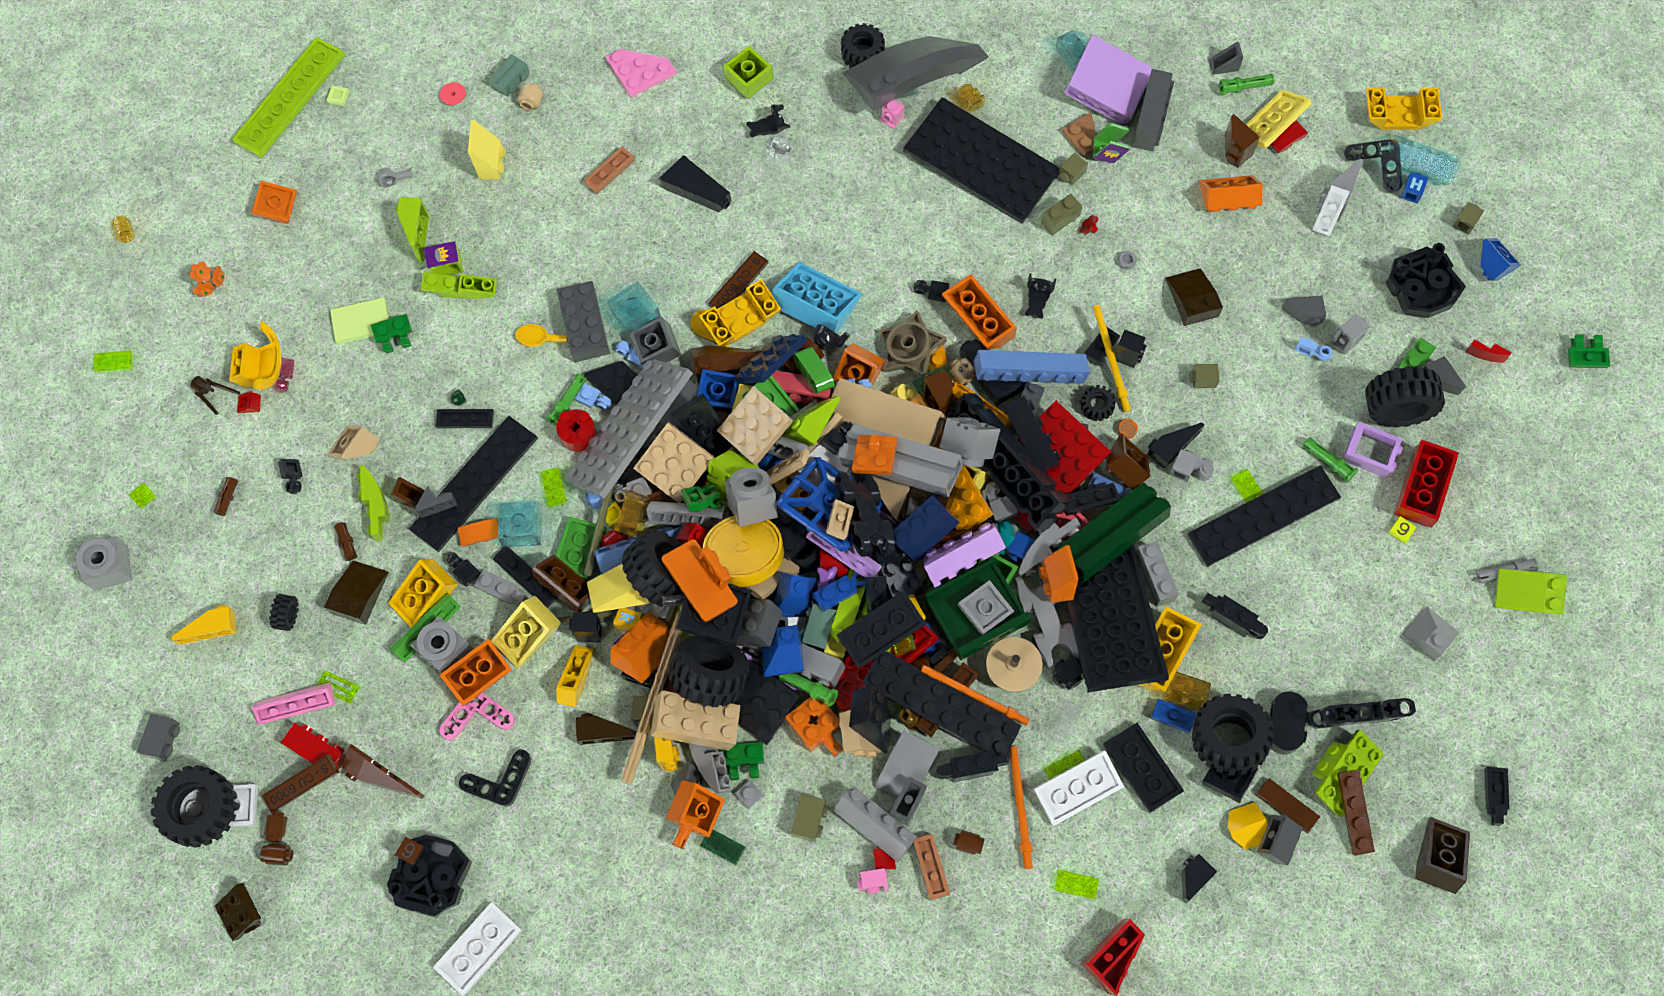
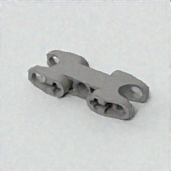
M1021 577L1015 578L1018 602L1024 612L1033 613L1035 621L1039 623L1037 626L1040 632L1032 634V640L1047 670L1054 666L1051 652L1056 648L1065 649L1070 657L1074 656L1076 660H1079L1072 625L1070 622L1061 625L1054 605L1060 604L1061 601L1050 603L1048 595L1044 593V579H1041V587L1030 589L1025 585Z

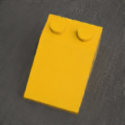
M420 559L388 604L412 628L446 593L451 595L458 583L434 559Z

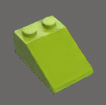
M399 197V203L395 207L396 215L400 219L410 246L419 263H423L429 213L421 198Z
M836 396L820 401L792 419L794 421L782 436L806 444L808 447L814 446L841 397Z
M1498 568L1495 608L1564 614L1567 575L1555 572Z

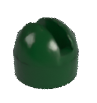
M460 389L451 394L450 399L454 405L459 406L467 402Z

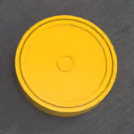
M728 517L717 523L708 532L703 543V548L708 546L711 551H714L722 567L728 569L730 573L729 584L739 587L753 586L767 580L778 570L784 557V547L780 531L770 520L739 527L736 517Z

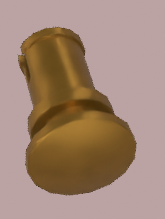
M902 709L899 713V719L905 723L908 729H918L915 725L921 717L908 709Z

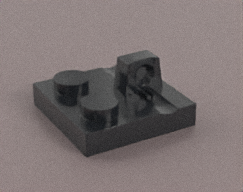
M1212 767L1204 777L1202 785L1240 803L1255 778L1258 768L1252 772L1248 769L1247 774L1243 775L1235 772L1234 776L1228 775V772L1225 771L1222 774L1216 772L1217 769Z

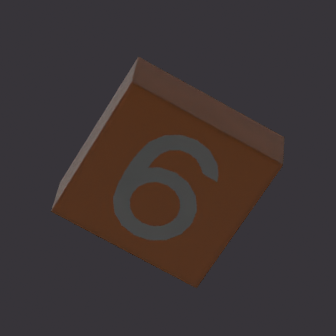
M405 837L395 856L414 866L424 846Z

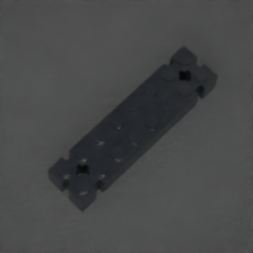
M963 393L955 404L957 409L950 410L946 420L947 418L971 417L978 420L979 423H986V427L991 425L1000 429L993 459H985L982 468L1021 513H1028L1029 517L1027 520L1036 530L1049 529L1058 519L1056 513L1063 512L1072 500L1063 490L1055 489L1057 483L991 409H984L985 402L977 393Z

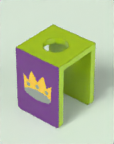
M455 241L424 248L427 268L431 269V273L453 275L464 272L461 253Z

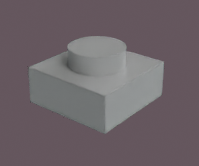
M751 780L735 793L748 809L764 796Z

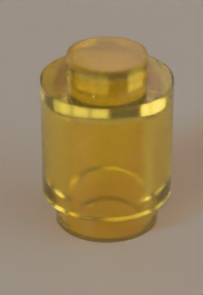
M117 216L113 219L112 227L117 240L124 243L132 241L135 238V233L130 220L126 216Z

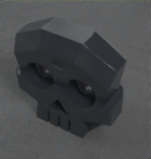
M1442 243L1434 244L1432 248L1426 246L1394 259L1386 285L1394 297L1397 296L1400 307L1405 314L1430 318L1450 310L1466 288V285L1452 270L1454 265L1447 253H1443L1445 246Z
M423 835L411 839L424 846L414 866L398 858L397 868L392 869L387 887L393 897L395 906L438 918L446 910L459 905L464 892L461 886L469 872L472 861L455 842ZM415 866L419 867L417 873H413V868ZM444 874L448 875L446 881H442V876ZM426 889L428 897L420 895V893Z

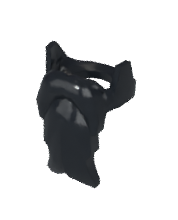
M772 104V115L759 119L757 122H746L747 127L751 130L750 137L778 134L784 129L790 128L789 124L784 123L782 115L778 114L779 111L784 109V105Z
M1029 274L1027 282L1029 308L1025 312L1026 316L1035 315L1039 319H1043V309L1045 308L1046 301L1050 298V294L1054 291L1056 279L1051 282L1045 279L1032 278V274Z

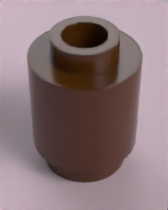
M272 812L271 815H267L264 829L265 841L282 842V838L285 837L288 817H285L283 812Z
M961 830L960 833H956L953 845L957 846L956 850L981 855L985 838L980 837L979 834Z
M268 844L262 847L260 860L268 865L287 866L292 861L294 852L290 845Z

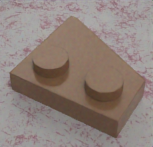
M1088 113L1062 130V133L1082 157L1093 152V137L1096 136L1092 114Z

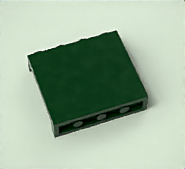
M996 558L983 560L979 563L978 567L966 569L957 578L947 579L944 585L930 588L925 595V601L960 661L1031 622V616L1028 611L1024 612L997 567ZM990 580L1014 610V613L981 636L957 604Z

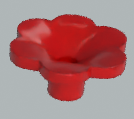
M1091 215L1088 219L1084 220L1080 232L1084 235L1090 231L1096 233L1098 231L1096 226L1098 217Z

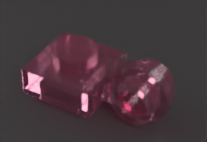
M282 358L280 380L277 379L275 384V390L279 391V393L288 391L289 381H285V378L292 379L294 359Z

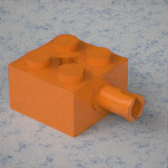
M810 697L785 717L787 724L810 752L814 751L821 744L827 747L833 757L838 756L837 753H841L844 750L833 737L841 729L839 725L840 720L825 702L819 699L814 700ZM810 720H817V725L811 724Z
M682 780L666 816V819L677 824L679 827L672 845L684 850L690 833L710 837L725 799L697 783Z

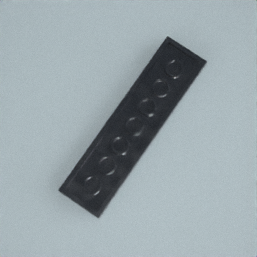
M508 416L441 491V493L451 492L456 499L457 506L423 518L419 516L410 526L409 530L439 552L458 531V528L467 521L536 442L538 437L515 419Z
M1319 465L1196 528L1187 535L1206 566L1209 567L1339 500L1341 496L1322 466Z
M885 651L873 660L861 683L866 687L873 685L889 700L984 752H995V756H1007L1022 725L959 690L920 672L921 669L888 651Z

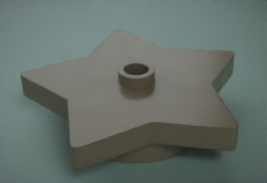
M915 311L905 322L892 328L879 330V334L887 347L882 369L884 372H892L907 368L923 377H927L930 356L945 344L947 339L941 334L926 329L920 313Z

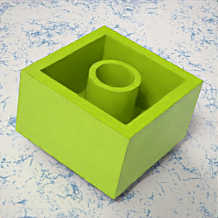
M750 45L723 65L725 78L747 99L774 79L773 67Z

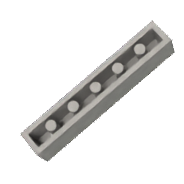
M802 644L804 671L799 672V675L808 680L811 678L818 680L817 682L823 683L824 687L828 688V686L835 688L845 669L842 660ZM738 646L740 649L748 650V653L752 656H762V647Z

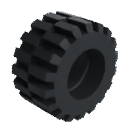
M858 23L855 24V27L850 26L849 31L846 30L841 38L842 60L846 66L849 65V68L885 50L883 33L879 32L877 27L873 28L871 24L868 26L866 23H863V25ZM858 45H868L871 48L859 50L855 47Z

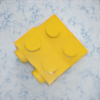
M654 737L657 763L662 770L665 769V772L676 771L678 767L677 762L681 761L677 745H674L669 739Z

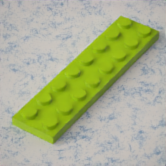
M316 37L237 132L232 141L262 159L346 56L344 51Z

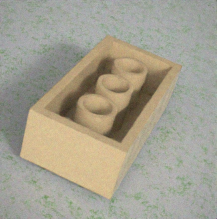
M662 690L655 699L651 736L729 751L736 745L740 705L729 704L723 707L721 705L718 707L707 705L705 707L699 703L694 704L690 702L688 698L684 699L678 693Z

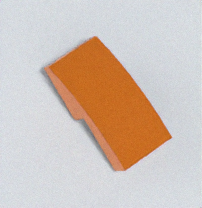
M498 518L458 528L461 546L463 547L502 537Z

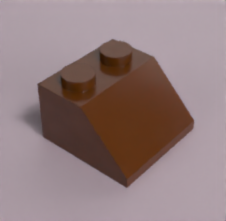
M1234 114L1231 116L1225 132V157L1231 165L1239 168L1253 156L1260 136Z
M945 370L924 378L923 396L930 408L941 411L945 417L953 397V387L955 386L953 378L948 376Z
M1123 433L1119 435L1110 449L1111 454L1106 458V468L1111 474L1117 475L1124 486H1129L1134 490L1150 477L1149 459Z

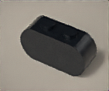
M1291 691L1283 692L1271 702L1269 721L1273 723L1274 736L1270 749L1278 754L1287 755L1295 752L1307 739V731L1304 730L1305 723H1308L1307 715L1310 712L1307 711L1308 704L1306 700L1298 693Z

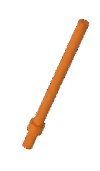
M924 664L921 667L920 672L959 690L980 703L1004 714V716L1011 720L1014 719L1025 726L1028 725L1030 719L1018 713L1016 709L1010 706L1006 707Z
M1011 746L1009 752L1021 844H1019L1020 853H1023L1025 869H1033L1031 857L1033 849L1032 843L1029 842L1017 746Z

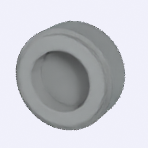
M1130 251L1122 252L1118 258L1119 266L1125 270L1134 268L1137 262L1136 255Z

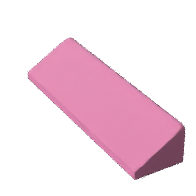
M329 682L255 702L252 710L258 725L334 706L335 700L332 685Z

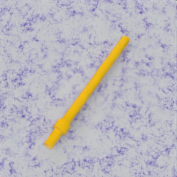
M1095 305L1093 310L1116 384V395L1121 401L1123 412H1129L1131 408L1127 398L1129 396L1128 391L1123 385L1100 305Z

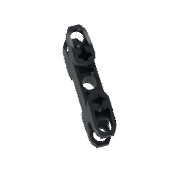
M839 471L835 477L837 500L854 506L852 513L853 521H850L848 533L857 553L861 557H866L870 551V543L880 548L883 555L891 556L895 551L894 531L890 521L880 519L876 506L880 504L881 494L871 474H862L859 477L858 484L850 480L846 472Z
M1409 698L1388 699L1359 704H1339L1312 711L1307 715L1308 725L1314 729L1364 723H1381L1412 716L1416 712L1414 701ZM1402 702L1409 705V712L1406 714L1401 712L1400 704ZM1317 713L1321 716V725H1317L1313 720V716Z

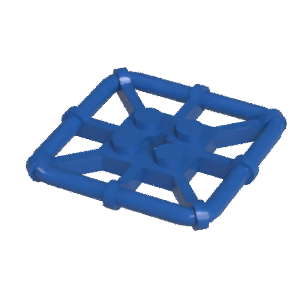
M815 457L798 475L792 478V483L780 495L777 505L778 508L804 525L808 532L812 531L827 543L839 549L840 552H845L853 545L850 537L848 539L845 538V540L840 538L837 540L816 525L821 518L829 521L832 504L828 502L832 501L834 503L837 499L836 486L828 480L826 471L836 477L839 470L821 457ZM814 468L817 469L821 482L818 487L805 479ZM849 476L850 480H852L853 482H855V481L853 480L854 478L851 477V476ZM798 487H802L811 493L809 498H789ZM880 501V504H879L878 506H876L878 512L880 511V508H881V506H882V502H881V501ZM791 506L808 507L817 515L810 521Z

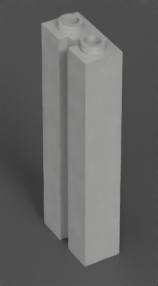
M853 424L851 430L847 432V443H844L838 451V457L843 466L852 468L858 435L878 434L879 436L897 437L898 442L892 475H872L949 497L963 466L961 455L857 424Z

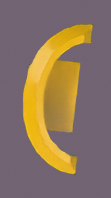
M260 321V330L267 335L271 343L259 348L246 342L233 347L229 381L245 388L253 387L257 390H265L273 386L280 375L282 352L279 340L273 329L267 323Z

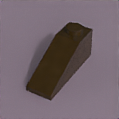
M591 713L576 717V737L579 745L634 740L637 733L633 729L596 715L593 716Z

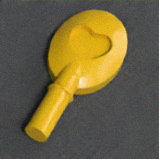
M536 324L521 326L516 331L517 341L528 347L541 346L546 341L568 343L567 335L548 334L545 328Z

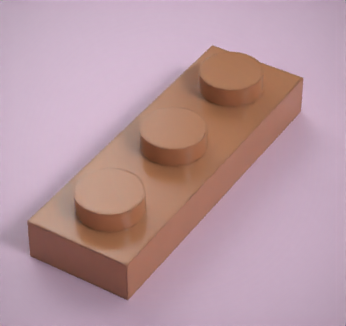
M623 146L620 147L584 180L585 185L598 194L635 161V157Z
M933 834L916 838L913 844L930 901L949 896L950 891Z

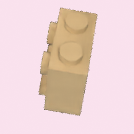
M851 710L839 713V725L843 739L842 746L845 754H853V757L865 756V759L877 757L878 753H882L881 750L849 727Z

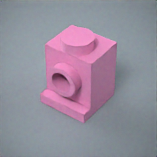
M895 99L882 106L880 120L894 129L904 118L905 106Z
M885 868L860 872L861 878H857L859 891L863 890L867 891L868 894L879 893L880 889L884 888V892H888Z

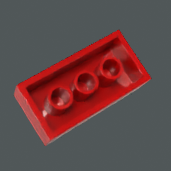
M1421 439L1414 448L1394 515L1432 528L1439 520L1459 452Z

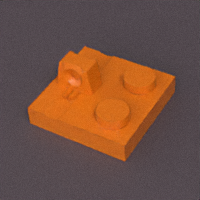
M260 181L252 215L289 224L297 190Z
M878 434L858 435L852 465L853 473L892 475L898 442L897 437L879 436Z

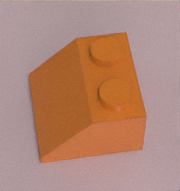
M852 343L845 348L833 380L837 383L840 378L844 380L855 378L858 384L859 380L869 379V382L873 385L881 372L885 359Z
M1067 545L1044 558L1042 567L1039 568L1040 577L1045 582L1044 593L1048 595L1050 603L1074 599L1078 575L1070 546Z

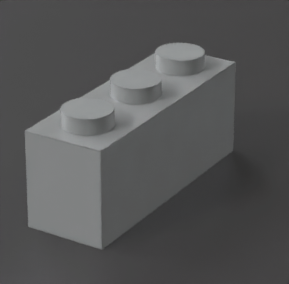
M1158 541L1139 546L1136 556L1156 606L1175 601L1179 593Z

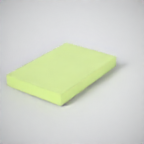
M385 298L330 310L335 342L337 344L372 337L374 334L371 324L389 319Z

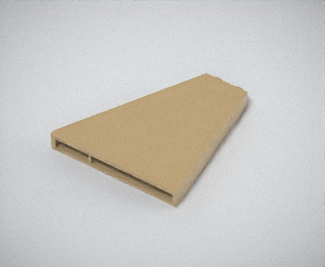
M841 378L833 388L831 398L839 396L841 399L830 419L836 412H839L846 417L844 422H851L932 447L935 446L946 420L945 415L941 411ZM842 424L836 429L840 433L841 431L839 429L842 426ZM872 475L879 487L882 501L892 516L901 523L904 519L912 486Z

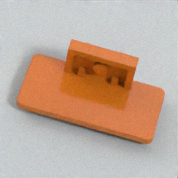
M690 540L662 557L663 564L704 622L712 620L737 604V598L728 587L730 573L726 567H722L717 554L711 551L708 546L702 549L696 540Z

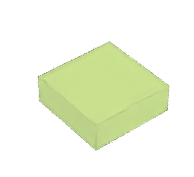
M332 86L327 102L344 106L350 92L349 89Z

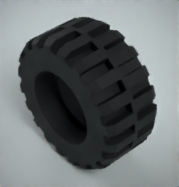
M1405 366V368H1394V370L1385 371L1382 375L1375 376L1374 380L1372 379L1365 389L1370 418L1377 424L1384 425L1385 427H1408L1413 424H1421L1423 421L1431 420V417H1436L1445 405L1441 378L1434 370L1427 367Z
M649 530L642 533L624 551L622 565L623 572L626 573V578L628 582H631L633 589L637 590L641 597L648 599V602L664 607L662 596H674V594L681 595L684 593L663 564L662 557L683 544L677 542V539L673 536L670 537L668 533L660 532V530Z
M690 636L682 640L675 648L668 675L674 690L677 693L680 692L684 699L688 698L690 702L694 704L699 703L705 707L707 705L712 707L721 705L723 707L732 704L742 695L750 671V665L744 652L741 653V649L738 646L731 647L699 636Z
M1229 693L1224 694L1223 697L1217 695L1212 698V702L1207 700L1197 712L1192 731L1193 748L1195 752H1198V758L1201 761L1205 760L1207 767L1210 769L1214 767L1217 769L1216 772L1221 774L1225 771L1228 772V775L1235 776V772L1243 775L1247 774L1248 769L1251 772L1256 770L1258 765H1262L1266 756H1268L1274 736L1273 723L1269 721L1270 716L1268 712H1263L1264 707L1259 703L1256 705L1253 703L1254 700L1249 697L1247 699L1242 698L1240 694L1231 696ZM1224 723L1237 724L1249 733L1251 741L1240 746L1229 745L1222 742L1215 735L1213 729Z
M195 765L194 768L185 766L182 768L183 771L177 769L172 772L173 776H166L162 780L164 784L156 788L157 796L152 797L151 804H154V808H151V816L156 817L153 819L155 827L159 828L158 832L162 836L167 837L168 840L186 847L197 848L201 847L202 844L207 846L213 843L212 839L219 840L222 838L223 835L221 833L223 831L228 832L231 828L229 823L231 820L235 821L237 815L233 813L234 810H238V803L234 801L238 798L237 793L232 790L234 787L232 783L226 780V777L220 773L200 765ZM206 789L210 796L208 811L196 823L184 824L180 817V807L183 800L194 790Z

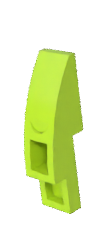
M423 272L421 291L437 293L440 297L491 298L495 297L497 279L460 274V277Z
M360 465V472L357 473L359 484H361V490H358V497L367 507V515L370 518V524H368L369 536H372L375 541L383 540L382 522L390 521L387 502L381 487L364 465Z

